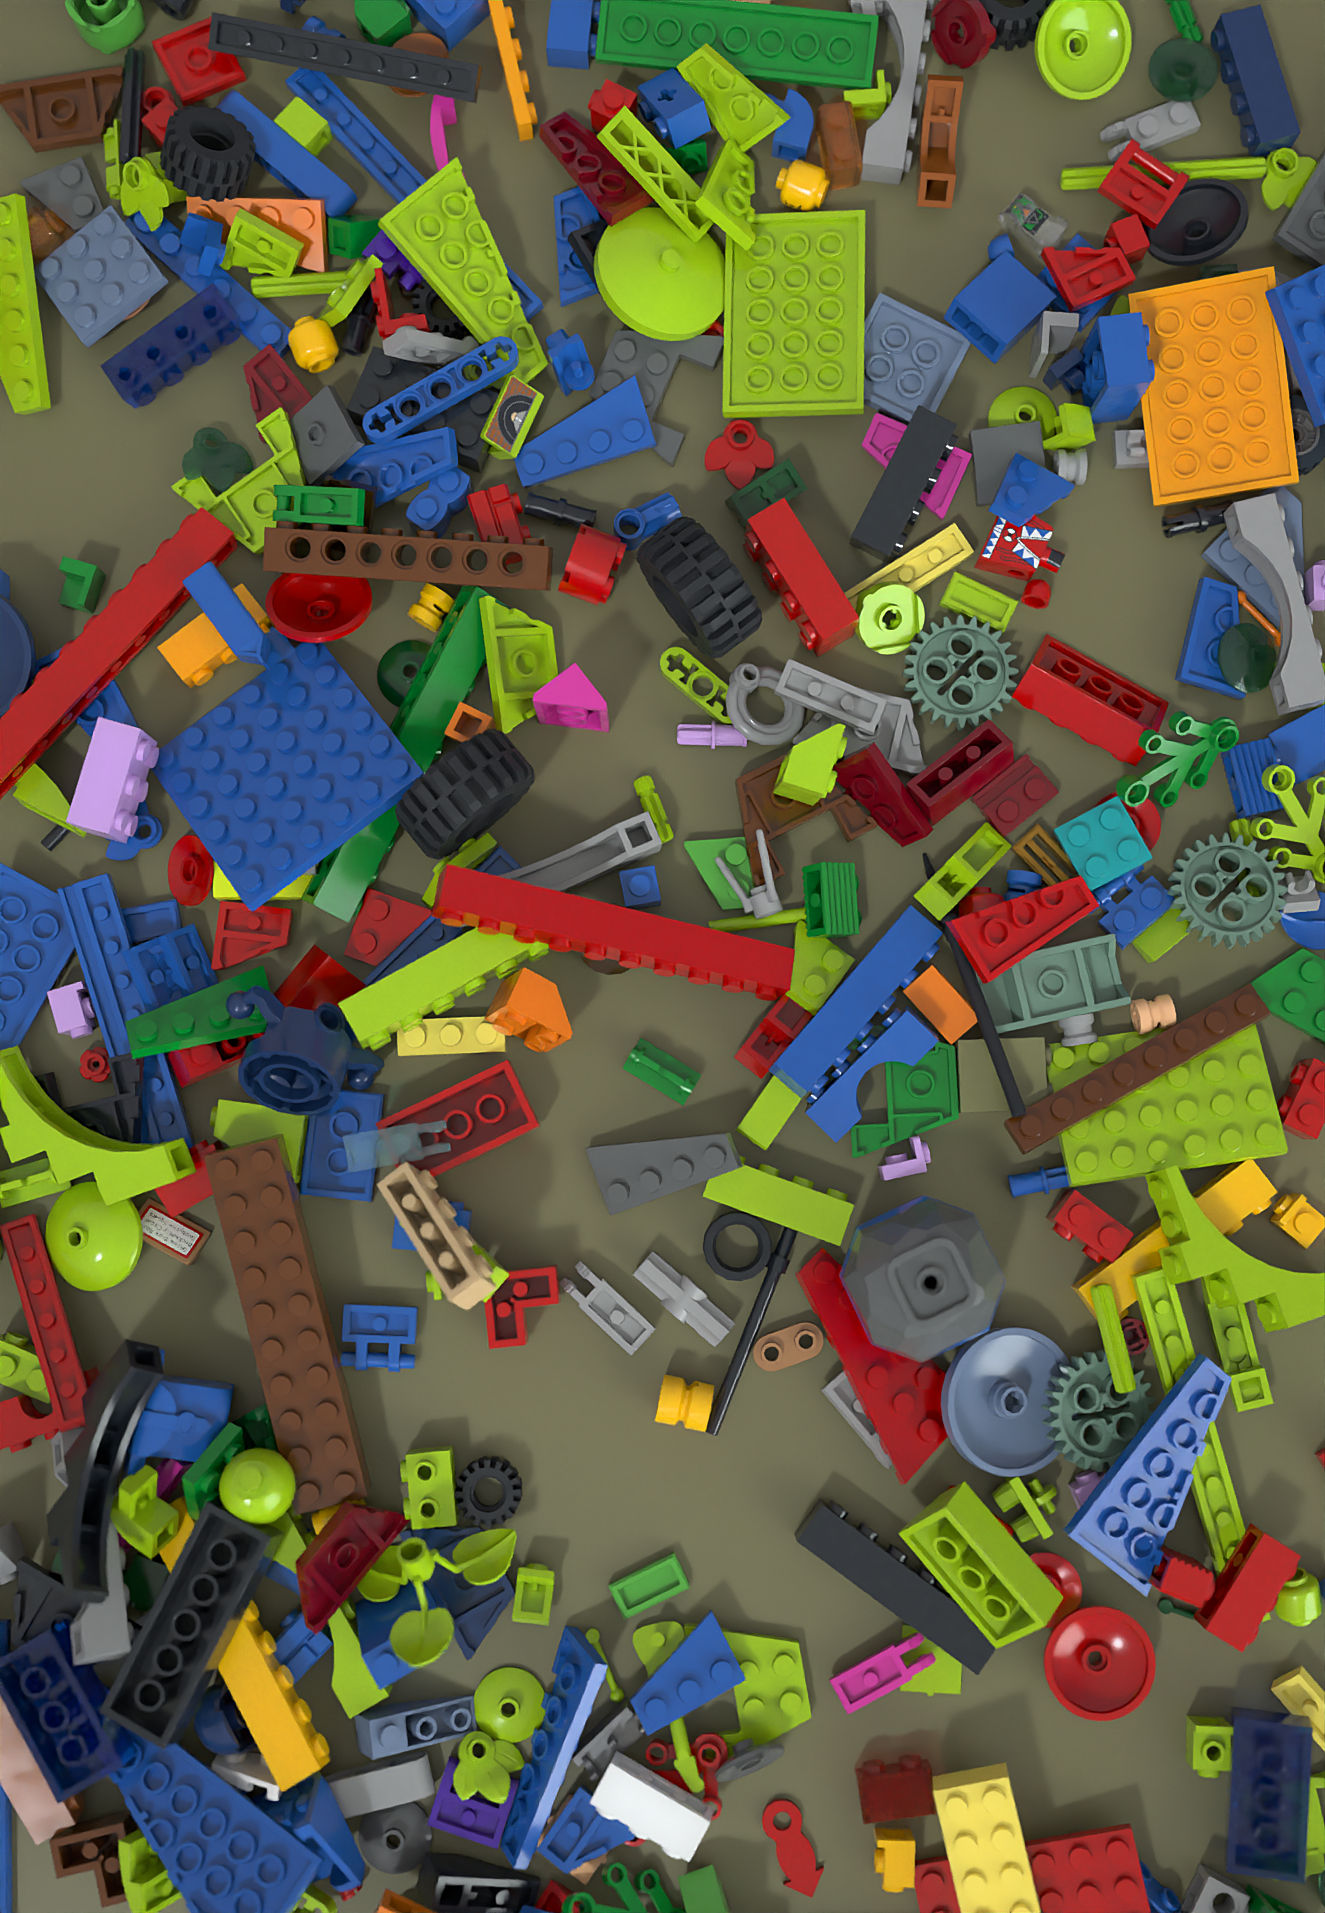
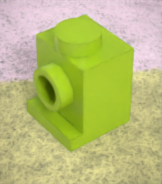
M1186 1715V1762L1192 1769L1197 1770L1199 1776L1218 1778L1220 1777V1771H1230L1233 1727L1223 1717ZM1210 1746H1215V1754H1206L1207 1749Z

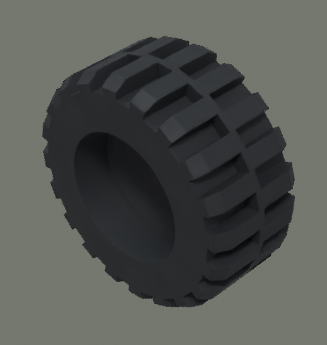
M676 518L640 545L636 559L640 565L641 572L646 577L647 583L654 591L659 602L666 609V612L676 622L679 629L707 657L721 658L760 628L763 619L761 617L762 612L758 607L755 596L750 591L748 583L743 579L740 571L732 563L725 550L718 545L715 538L710 533L708 534L705 528L700 523H696L693 518Z
M495 729L485 730L483 733H478L470 740L459 744L453 751L448 752L413 783V786L402 795L403 798L396 805V820L427 857L435 860L442 859L444 856L447 857L456 850L458 851L470 838L474 837L476 839L481 833L488 830L497 820L509 812L521 800V797L528 792L530 786L533 785L535 781L534 769L504 732Z

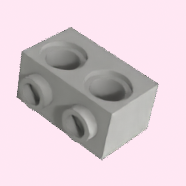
M1200 1863L1180 1903L1181 1913H1248L1250 1897L1240 1884ZM1227 1893L1226 1900L1222 1904L1213 1905L1216 1895Z

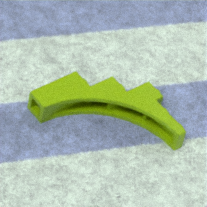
M18 1046L0 1050V1100L2 1109L6 1113L10 1124L0 1128V1134L12 1163L46 1151L51 1170L55 1174L58 1184L93 1172L97 1181L98 1191L102 1195L106 1206L174 1182L196 1172L184 1137L163 1143L134 1144L110 1139L87 1129L64 1113L44 1092L30 1072Z
M1177 1165L1145 1175L1149 1194L1154 1200L1161 1220L1162 1231L1170 1245L1158 1250L1162 1259V1268L1168 1276L1170 1285L1206 1275L1210 1284L1211 1295L1215 1299L1218 1309L1254 1300L1257 1315L1263 1324L1265 1333L1290 1328L1325 1315V1273H1295L1272 1267L1246 1254L1226 1239L1207 1219L1190 1194Z

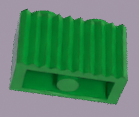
M820 862L803 866L801 871L804 873L802 885L805 887L803 899L805 900L804 907L806 908L805 915L807 916L805 919L807 922L805 928L808 930L806 933L807 937L843 938L859 935L862 916L857 903L859 878L855 874V863Z

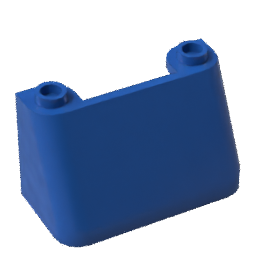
M319 1771L312 1773L284 1790L278 1801L268 1799L267 1791L250 1798V1800L326 1859L310 1882L311 1884L330 1876L332 1887L339 1892L351 1890L362 1884L365 1862L329 1783Z

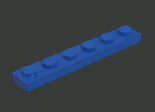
M140 211L131 215L125 221L132 233L148 252L259 351L268 344H271L281 358H283L291 349L288 343V334L291 330L219 265L214 264L210 277L196 272L199 250L180 244L182 232L164 216L161 225L156 231L150 230Z

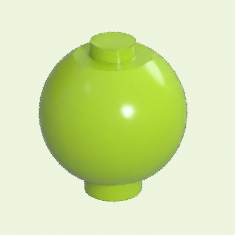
M265 1448L249 1449L235 1456L225 1467L219 1484L220 1498L224 1508L235 1517L254 1525H265L280 1518L290 1507L296 1489L295 1475L288 1461L277 1452Z

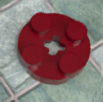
M940 0L935 6L932 13V18L936 17L935 29L931 30V39L938 56L943 62L949 66L956 64L960 66L958 69H965L982 61L989 51L990 44L994 43L996 39V30L990 23L988 14L979 0ZM960 25L962 26L964 32V36L960 37L958 31L961 28Z

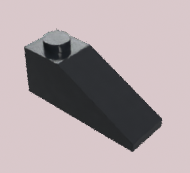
M426 1852L416 1889L427 1909L436 1913H520L523 1905L535 1906L541 1880L539 1877L461 1854Z

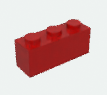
M1250 1523L1217 1577L1211 1598L1208 1601H1204L1203 1606L1198 1608L1193 1618L1205 1630L1243 1653L1246 1646L1256 1639L1259 1625L1265 1615L1276 1606L1278 1594L1285 1582L1295 1575L1301 1556Z

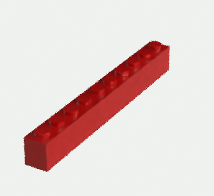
M203 507L195 514L191 513L185 517L180 525V530L171 539H165L159 545L156 555L148 564L140 565L133 573L129 584L123 590L115 591L108 601V606L99 615H93L86 622L83 628L84 631L75 640L67 642L62 647L59 657L50 667L46 666L38 672L34 679L35 683L25 693H19L11 701L10 709L0 718V800L188 601L192 595L182 581L207 562L211 561L219 568L238 547L234 533Z
M446 864L439 874L431 916L440 918L442 923L449 926L459 927L463 924L474 926L483 934L498 935L503 933L513 936V939L517 942L527 944L537 941L549 944L548 947L559 952H568L570 950L583 952L586 958L592 960L608 958L619 961V965L626 968L635 969L640 968V966L650 968L659 976L671 977L679 975L688 977L687 980L693 984L706 985L713 983L721 985L722 990L731 993L743 991L755 993L756 998L765 1001H774L790 990L795 949L450 864Z

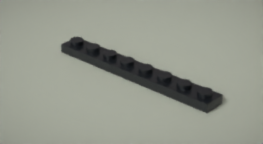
M212 12L209 50L477 103L482 71L481 65Z

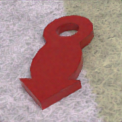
M774 1799L763 1810L762 1825L767 1836L776 1842V1854L779 1865L784 1874L790 1879L783 1882V1885L812 1898L824 1870V1865L816 1868L813 1847L808 1838L801 1832L802 1816L797 1805L788 1799ZM785 1812L790 1816L791 1821L786 1828H778L774 1825L773 1818L777 1813Z

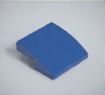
M194 923L122 951V955L147 1012L219 983L214 970L211 969L210 960Z

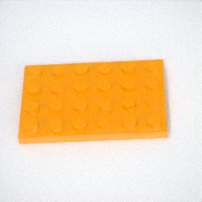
M1274 266L1128 294L1130 313L1141 312L1143 325H1148L1150 341L1148 347H1146L1148 359L1153 360L1155 367L1154 380L1151 381L1146 393L1141 397L1154 507L1299 483L1283 341L1265 295L1266 291L1276 287Z

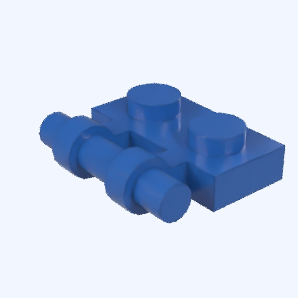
M1143 865L1091 891L1099 907L1106 913L1098 921V926L1107 935L1114 933L1116 944L1122 950L1169 911L1171 903L1176 900L1173 896L1167 894V890L1152 875L1142 884L1135 878L1144 869ZM1124 886L1130 894L1117 905L1111 897Z
M344 1304L342 1341L356 1342V1352L343 1351L341 1365L355 1366L356 1370L367 1371L368 1367L388 1368L389 1372H400L401 1368L415 1369L416 1355L402 1354L401 1347L402 1344H416L418 1306ZM369 1342L389 1343V1353L369 1352Z

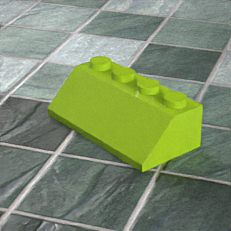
M965 1481L938 1496L898 1533L996 1649L1046 1626L1063 1599L1059 1591Z

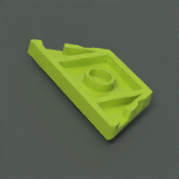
M484 596L479 599L495 728L507 734L515 726L536 714L533 703L534 693L558 676L552 626L540 620H532L526 613L516 608L508 609L496 603L495 598Z

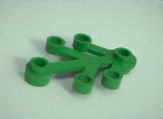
M1177 711L1169 719V728L1179 736L1190 733L1201 738L1191 744L1163 738L1153 729L1144 731L1138 740L1139 746L1148 754L1159 752L1171 756L1138 776L1135 774L1122 776L1116 784L1118 797L1128 806H1138L1148 797L1149 785L1171 772L1172 774L1168 782L1160 784L1153 794L1154 800L1161 806L1170 807L1177 801L1178 791L1183 781L1192 789H1200L1207 782L1208 772L1219 751L1226 752L1237 743L1239 730L1236 723L1229 717H1219L1211 723L1194 720L1184 711ZM1202 754L1198 765H1192L1195 758Z
M621 1863L606 1864L601 1875L605 1885L615 1888L627 1910L595 1904L594 1899L589 1894L580 1892L568 1895L562 1906V1913H572L574 1902H577L579 1905V1913H648L627 1878L625 1866ZM613 1868H616L618 1871V1878L615 1882L611 1878ZM642 1869L637 1872L634 1878L636 1889L640 1893H648L658 1913H686V1910L682 1908H673L660 1885V1878L655 1870ZM646 1874L649 1875L651 1880L650 1886L648 1888H646L644 1885V1877L646 1876Z

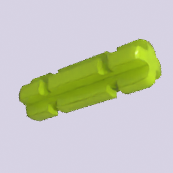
M646 775L637 778L633 784L637 795L641 796L640 803L644 813L649 812L661 842L670 841L673 839L674 834L670 824H666L667 816L658 793H654L655 785L651 776Z

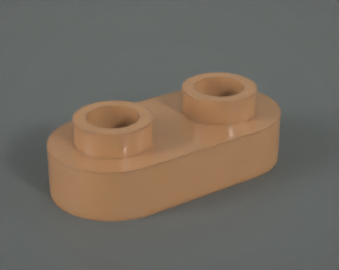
M801 1321L759 1337L754 1343L753 1358L761 1369L770 1372L811 1359L818 1355L823 1347L822 1332L815 1324ZM804 1334L812 1337V1343L809 1347H801L799 1345V1338ZM768 1347H775L778 1350V1356L773 1360L767 1359L764 1355Z

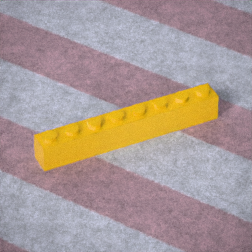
M185 1496L169 1504L179 1512L177 1536L159 1552L169 1572H171L196 1523V1520L188 1516ZM251 1600L218 1665V1669L278 1787L283 1792L331 1761L328 1756L329 1746L323 1735L316 1733L310 1721L312 1715L307 1703L303 1699L298 1698L293 1688L294 1679L287 1666L279 1664L273 1653L277 1650L276 1643L271 1634L263 1630L258 1620V1608L254 1601Z

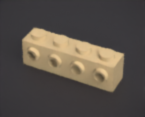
M405 1162L376 1184L450 1302L468 1311L497 1288L490 1277L494 1273L492 1267L483 1256L475 1254L471 1247L475 1244L472 1236L463 1226L458 1227L453 1219L456 1216L454 1208L444 1197L440 1199L435 1191L438 1184L426 1169L420 1171Z

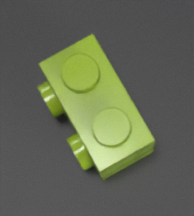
M453 1445L410 1449L405 1455L406 1460H401L400 1463L401 1479L403 1483L408 1482L409 1497H404L405 1519H411L412 1530L457 1525L460 1515L456 1505L458 1500L455 1498L457 1482Z

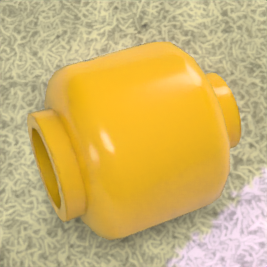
M800 159L793 161L788 169L782 167L776 182V188L781 190V202L802 212H811L815 207L820 208L830 180L825 179L824 169Z
M306 316L297 320L294 324L295 327L288 334V343L296 363L301 368L308 369L312 373L322 372L332 367L335 363L334 359L338 356L339 346L329 324L324 320L314 319L312 316Z

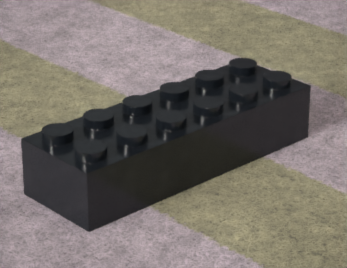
M221 1498L207 1501L99 1712L163 1750L179 1742L285 1532L269 1523L254 1525L235 1517L224 1508Z

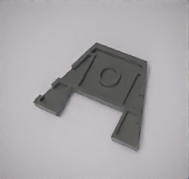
M616 330L589 396L595 401L631 377L636 376L657 445L651 447V449L666 464L673 467L684 442L685 435L655 423L653 420L679 359L714 371L724 347V338L721 336L698 335L682 341H664L645 336L637 331Z

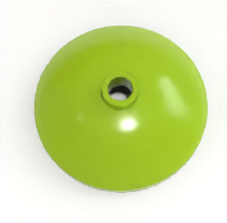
M1053 0L1043 13L1035 36L1036 62L1040 74L1047 85L1057 94L1072 100L1092 99L1111 89L1122 76L1130 57L1132 37L1128 17L1117 0ZM1071 39L1075 43V49L1073 52L1069 48V43Z
M97 1181L80 1183L67 1189L52 1206L46 1222L45 1243L51 1264L63 1280L85 1291L109 1289L125 1280L136 1266L143 1244L141 1219L131 1199L127 1198L106 1206L102 1195L98 1191ZM78 1233H79L80 1236H81V1242H80V1243H79V1240H78Z

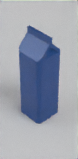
M210 561L185 578L182 583L233 653L242 662L263 665L268 671L271 670V667L268 665L270 639L218 568Z

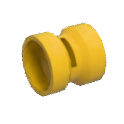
M425 583L420 591L421 598L418 603L411 605L407 614L423 627L437 632L442 625L441 618L444 613L450 611L454 600L439 588Z

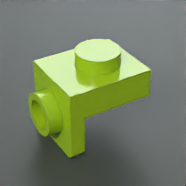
M527 1564L526 1568H518L512 1621L549 1626L555 1572L548 1571V1567L541 1564Z

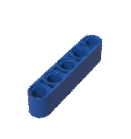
M231 90L216 106V108L222 109V112L235 116V120L242 121L247 126L246 130L252 133L254 137L253 142L256 143L253 160L298 198L324 199L327 222L328 217L344 216L358 201L356 194L342 179L237 91Z

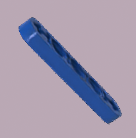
M496 337L370 409L363 418V428L366 436L371 442L376 444L388 443L512 372L519 363V354L515 342L508 337ZM498 349H502L503 352L509 351V360L504 362L501 358H497L496 351ZM485 356L488 363H491L492 370L489 372L485 361L482 359ZM468 365H477L482 369V374L477 380L468 381L462 376L463 369ZM445 382L450 385L451 392L446 398L438 399L431 394V390L436 383ZM405 401H417L420 404L419 412L414 416L403 415L401 413V406ZM393 409L395 410L397 419L401 422L398 425H396L394 418L392 419V416L389 412ZM377 419L385 423L386 430L382 433L378 429H374L373 422Z

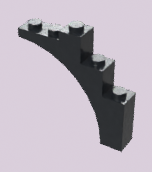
M125 1339L81 1398L86 1427L64 1455L68 1487L46 1514L50 1545L58 1546L60 1550L66 1600L102 1605L109 1596L107 1543L111 1507L122 1461L136 1423L149 1397L164 1376L159 1346Z

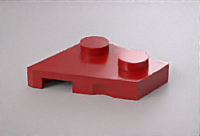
M1048 246L1043 248L1041 252V257L1070 313L1132 285L1136 279L1121 248L1103 247L1100 250H1094L1090 247H1076L1074 251H1060Z

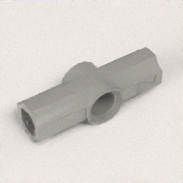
M654 1251L650 1253L633 1273V1276L661 1299L660 1303L681 1322H687L714 1347L722 1341L734 1326L735 1322L707 1299L708 1295L686 1275L683 1274L681 1276Z

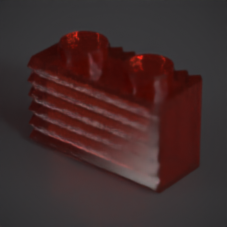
M905 1755L899 1758V1763L884 1765L883 1760H869L862 1763V1768L854 1769L860 1813L864 1824L937 1814L931 1767L928 1760L921 1759L920 1755Z

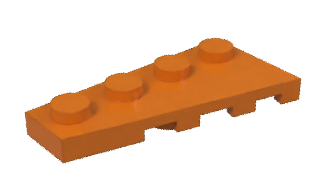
M197 196L186 197L187 214L194 213L223 224L221 243L226 244L235 215L242 208L304 244L297 266L317 272H329L324 199L236 196L232 200L225 198L224 202H216L214 199L204 201Z

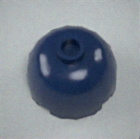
M224 1678L209 1686L194 1716V1729L202 1743L213 1753L228 1756L242 1754L256 1748L258 1745Z

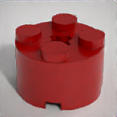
M581 523L558 591L596 606L599 602L605 604L615 577L609 576L610 570L617 572L627 544L621 543V538Z

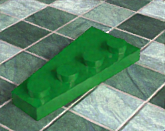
M264 965L125 1021L132 1058L136 1059L265 1032L268 1021L262 1016L256 1005L252 1015L242 1020L232 1018L226 1010V1000L234 992H247L254 985H259L270 992Z

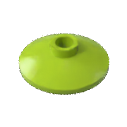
M1021 386L1004 391L994 400L988 413L987 423L988 428L1040 421L1042 441L1053 437L1056 432L1053 418L1057 417V413L1053 403L1045 394L1034 388ZM1026 412L1030 415L1031 419L1023 421L1020 419L1019 413Z
M512 1666L498 1668L486 1675L478 1685L474 1695L475 1717L481 1730L494 1740H506L510 1743L523 1741L533 1735L534 1728L538 1729L545 1717V1709L541 1707L545 1691L539 1680L527 1670ZM510 1702L514 1704L516 1711L512 1714H506L502 1710V1705Z

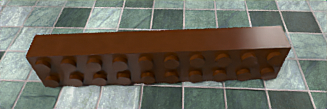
M283 1133L211 1151L204 1156L277 1446L280 1455L288 1461L295 1475L296 1489L292 1501L295 1515L367 1497L372 1483Z

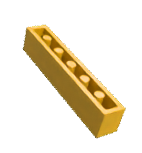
M1252 1159L1233 1162L1191 1195L1207 1219L1222 1235L1224 1234L1225 1237H1228L1243 1226L1241 1220L1251 1212L1256 1215L1268 1208L1272 1203L1270 1198L1277 1193V1190ZM1157 1220L1131 1240L1114 1263L1104 1261L1071 1286L1096 1320L1097 1316L1090 1292L1091 1287L1102 1283H1107L1111 1286L1119 1319L1122 1320L1129 1313L1127 1308L1138 1300L1131 1275L1162 1266V1259L1158 1250L1170 1245L1162 1231L1161 1220Z

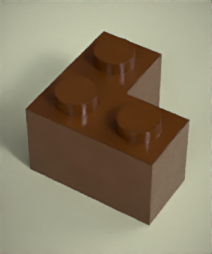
M130 1810L77 1822L49 1840L57 1879L94 1870L102 1908L128 1901L120 1868L119 1840L139 1829Z

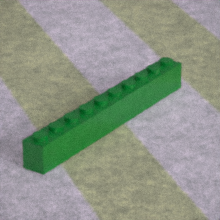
M462 586L389 727L424 773L427 772L426 770H428L432 760L436 759L441 753L444 745V733L459 702H463L464 698L473 691L476 683L474 678L480 667L487 662L479 599L484 596H493L478 586ZM498 599L495 600L496 603L510 609V607L504 604L503 602L499 601ZM397 804L322 859L317 866L318 875L312 876L301 900L349 923L351 918L356 916L361 909L363 903L362 896L367 886L371 885L377 878L379 872L378 865L383 855L390 851L395 842L394 834L400 824L396 820L395 808H397Z

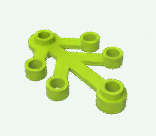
M1270 765L1262 774V785L1265 790L1277 795L1295 827L1276 824L1271 819L1258 817L1252 821L1250 832L1254 837L1268 840L1272 837L1305 843L1312 856L1294 854L1288 848L1274 846L1269 850L1267 860L1268 862L1276 860L1278 853L1282 851L1283 859L1275 867L1284 869L1290 866L1307 869L1311 872L1313 879L1320 883H1325V870L1323 871L1325 842L1323 845L1318 836L1322 817H1324L1325 821V777L1314 776L1308 781L1307 791L1311 795V800L1306 815L1292 791L1295 783L1293 770L1284 765ZM1276 772L1278 780L1275 784H1272V777ZM1322 781L1323 789L1318 793L1316 786ZM1265 822L1267 826L1266 831L1260 834L1259 828Z

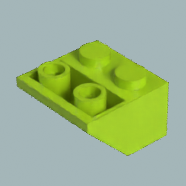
M838 723L793 746L782 760L773 793L812 806L820 798L825 799L827 793H831L837 777V772L832 771L833 765L836 764L838 758H842L848 738L842 736L845 725Z

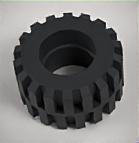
M979 0L988 14L990 23L996 30V39L991 44V49L998 50L999 46H1004L1005 51H1012L1014 45L1021 49L1026 47L1028 40L1033 42L1040 19L1053 0H1023L1025 4L1020 7H1007L996 0Z
M189 105L185 106L184 110L177 109L174 111V115H171L168 119L160 155L161 169L165 171L164 175L169 181H174L176 188L185 190L189 196H197L204 201L214 199L216 202H224L225 198L232 200L236 198L237 194L241 195L245 186H247L256 150V143L253 142L254 137L251 132L246 130L247 126L242 121L235 120V116L222 112V109L216 107L212 109L206 105H199L198 107Z

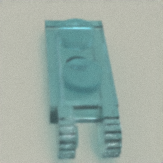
M446 1120L421 1125L412 1123L343 1136L349 1173L421 1160L423 1156L451 1151L450 1143L444 1142L422 1148L419 1136L421 1133H435L447 1129Z

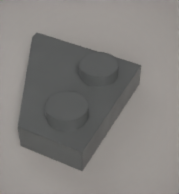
M82 156L20 181L22 187L30 196L35 197L51 214L61 219L74 233H77L105 210Z

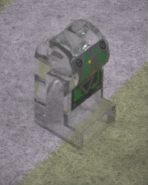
M1017 193L998 215V221L1003 229L1042 261L1041 252L1043 248L1049 246L1054 247L1055 250L1063 240L1069 223L1058 215L1054 218L1044 209L1039 208L1030 197L1022 193Z

